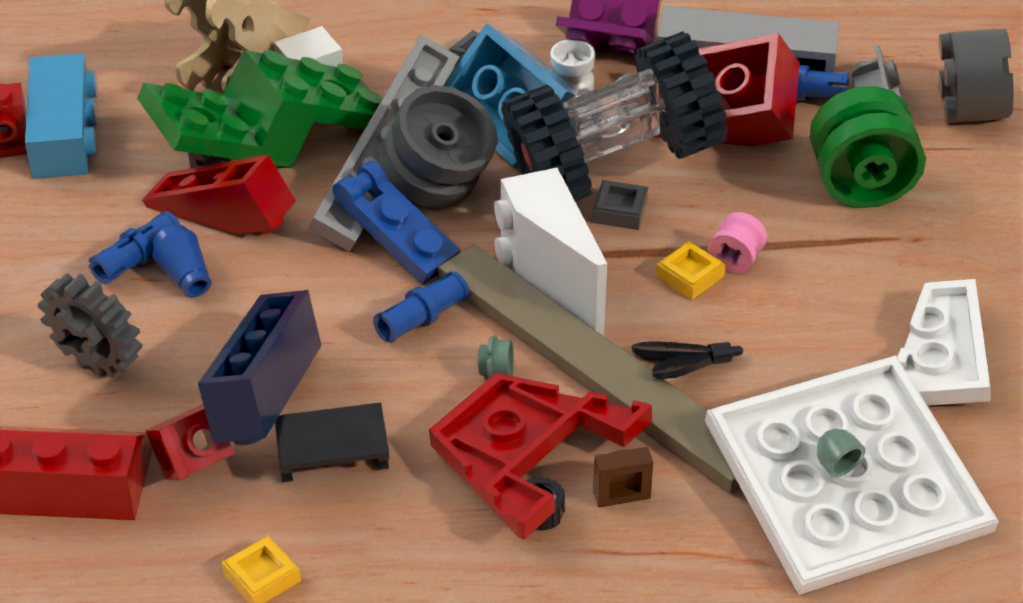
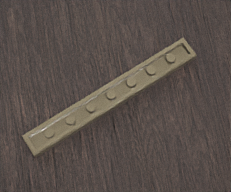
M473 244L438 267L439 279L450 271L458 272L463 276L469 288L467 301L591 392L608 395V403L631 408L632 402L635 400L652 405V422L644 431L727 492L732 493L739 487L736 478L705 423L707 410L666 380L652 377V370L477 245Z

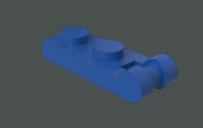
M367 162L358 168L355 177H344L333 185L332 191L337 202L422 285L438 275V267L460 253L461 250L387 180L385 171L377 162ZM368 192L375 199L369 202L363 194Z

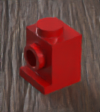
M21 82L11 84L0 83V158L27 154L25 145L27 110Z
M203 404L145 430L163 475L167 480L180 481L196 471L235 454L230 443L231 441L213 443ZM199 430H202L207 441L206 447L202 450H198L193 444L194 434Z

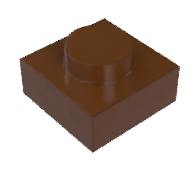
M648 447L618 450L595 455L593 493L598 508L651 499L653 460Z

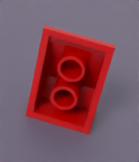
M779 33L699 48L700 55L703 54L707 60L709 72L713 73L715 78L714 85L716 90L720 91L722 98L720 102L721 107L726 113L727 119L724 121L728 126L727 139L720 144L755 146L793 139L800 63ZM652 112L648 113L645 133L649 137L662 138L659 127L655 126L652 119Z

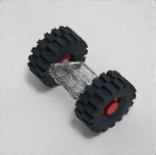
M682 31L638 48L636 50L637 54H635V60L638 63L636 65L637 73L625 74L615 82L593 91L585 90L579 92L561 103L558 95H555L554 89L548 86V84L503 101L501 103V111L504 116V125L508 130L507 136L513 146V153L516 161L519 162L522 175L558 168L574 201H578L592 194L590 188L592 183L588 176L590 173L586 164L589 161L657 134H660L664 142L667 141L668 149L671 153H675V157L678 159H683L726 141L728 126L724 121L727 118L725 110L721 107L720 102L722 98L720 91L716 90L713 73L709 72L707 60L703 54L700 55L697 43L691 41L690 35Z

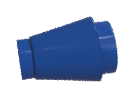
M171 225L158 232L152 241V257L154 261L183 290L187 297H197L208 291L212 281L209 277L196 234L193 231L187 230L183 225Z

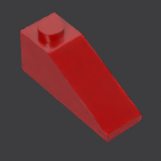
M269 155L167 172L142 199L145 206L149 209L159 212L168 211L176 217L236 235L254 232L267 234L274 231L284 222L283 216L296 202Z

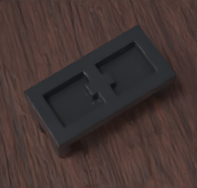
M381 402L279 415L275 422L282 482L293 481L292 469L376 459L378 470L389 469V447Z

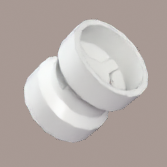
M575 39L556 43L550 52L551 68L584 97L588 98L594 89V76L591 72L595 63L593 47L587 42Z

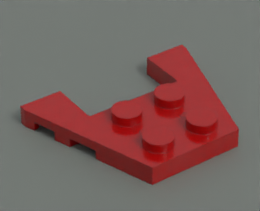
M495 373L429 429L430 445L519 538L525 540L555 512V499L553 494L521 478L577 427H582L617 445L625 447L652 422V405L633 400L631 408L608 403V395L588 392L583 398L560 394L559 385Z

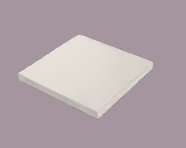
M896 355L707 410L705 423L798 595L994 533L999 523ZM835 428L847 430L865 447V455L861 462L853 470L841 477H832L820 464L817 457L819 438L826 431Z

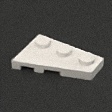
M976 279L924 283L910 322V332L904 348L900 349L897 358L927 406L991 401V386Z

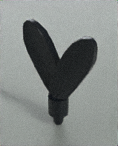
M648 341L633 344L632 352L643 357L667 359L652 368V377L668 379L684 376L710 364L731 362L732 357L743 354V348L741 346H731L729 342L712 343L705 346L689 343Z

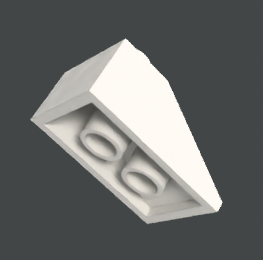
M558 168L501 179V200L494 203L496 220L501 229V237L495 238V252L498 261L604 336L607 262Z

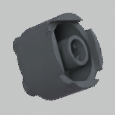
M1006 28L939 34L941 61L944 60V70L939 71V88L941 97H944L946 123L1010 118L1009 115H1012L1014 86L1013 73H1009L1008 58L1012 57Z

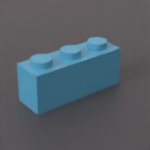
M84 53L30 57L25 145L32 179L89 174V155H97L95 129L90 127L97 126V109L94 99L98 97L97 78L95 71H87Z

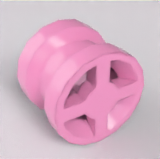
M733 212L723 220L719 231L709 241L707 251L710 255L726 264V272L742 274L750 269L756 259V254L766 244L767 232L762 223L752 215L744 212Z

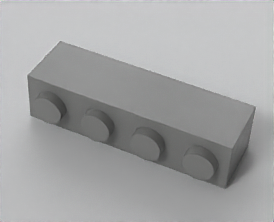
M663 5L657 41L684 31V33L690 35L691 41H695L699 48L779 33L800 65L809 66V70L834 72L839 22Z

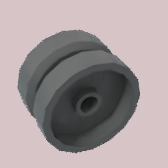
M438 85L418 88L404 99L394 122L390 125L378 151L380 166L385 171L387 180L408 200L424 207L433 208L457 205L470 195L479 180L480 174L486 169L494 155L498 144L496 125L487 109L472 96L458 89Z

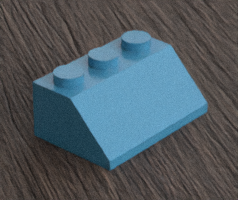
M488 23L482 28L443 85L453 87L472 96L487 109L497 130L498 144L495 150L518 169L521 167L514 156V149L509 142L508 130L503 121L504 116L501 111V103L503 101L548 84V86L554 89L555 95L557 94L560 98L562 108L566 109L572 127L574 126L576 132L582 130L598 108L518 40Z

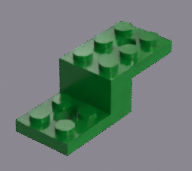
M243 50L223 95L213 90H204L203 93L185 90L172 83H165L163 86L143 83L137 100L174 151L236 160L269 155L274 165L292 168L314 122L365 130L382 98L371 91L361 79V73L349 65L338 64L335 67L321 64L309 57H302L301 60L286 58L272 50H265L263 53Z

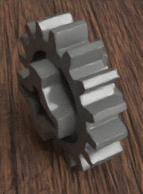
M66 273L60 279L57 278L40 294L43 299L38 303V308L45 313L40 319L41 323L52 328L53 333L49 335L50 339L63 351L62 353L65 356L71 354L76 356L78 365L82 369L85 366H91L94 373L98 376L106 372L110 377H115L119 372H124L139 357L137 352L142 348V344L135 337L140 333V330L127 321L132 314L125 309L115 294L109 297L103 293L101 283L98 281L90 286L84 275L79 274L73 279L69 273Z

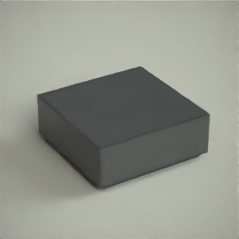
M602 180L593 208L592 223L639 230L648 199V187Z

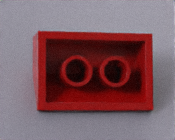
M0 426V514L135 520L152 453V446L146 432Z

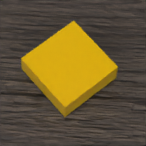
M688 241L656 264V277L693 300L725 276L726 264Z
M269 535L221 562L223 575L248 603H266L301 582L300 569Z

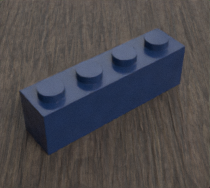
M309 290L260 295L198 382L213 443L233 441L236 445H250L259 442L268 435L322 346Z

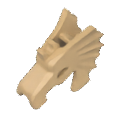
M164 0L165 8L173 15L179 16L183 8L186 7L191 15V27L203 36L201 47L176 65L177 80L185 90L193 91L200 82L208 87L216 74L223 71L225 66H229L232 68L223 76L221 81L224 93L243 50L263 53L265 50L275 51L274 42L303 33L304 28L311 21L309 17L282 8L273 0Z

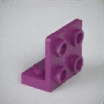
M572 0L569 18L557 16L556 26L566 35L565 38L568 40L575 39L587 42L593 49H598V43L609 44L615 47L614 51L617 53L635 56L638 48L651 44L655 40L661 0Z

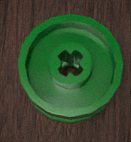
M878 86L855 87L836 94L820 107L811 121L809 138L818 161L822 180L828 194L841 204L856 208L879 207L898 200L912 190L924 174L926 155L907 103L892 90Z

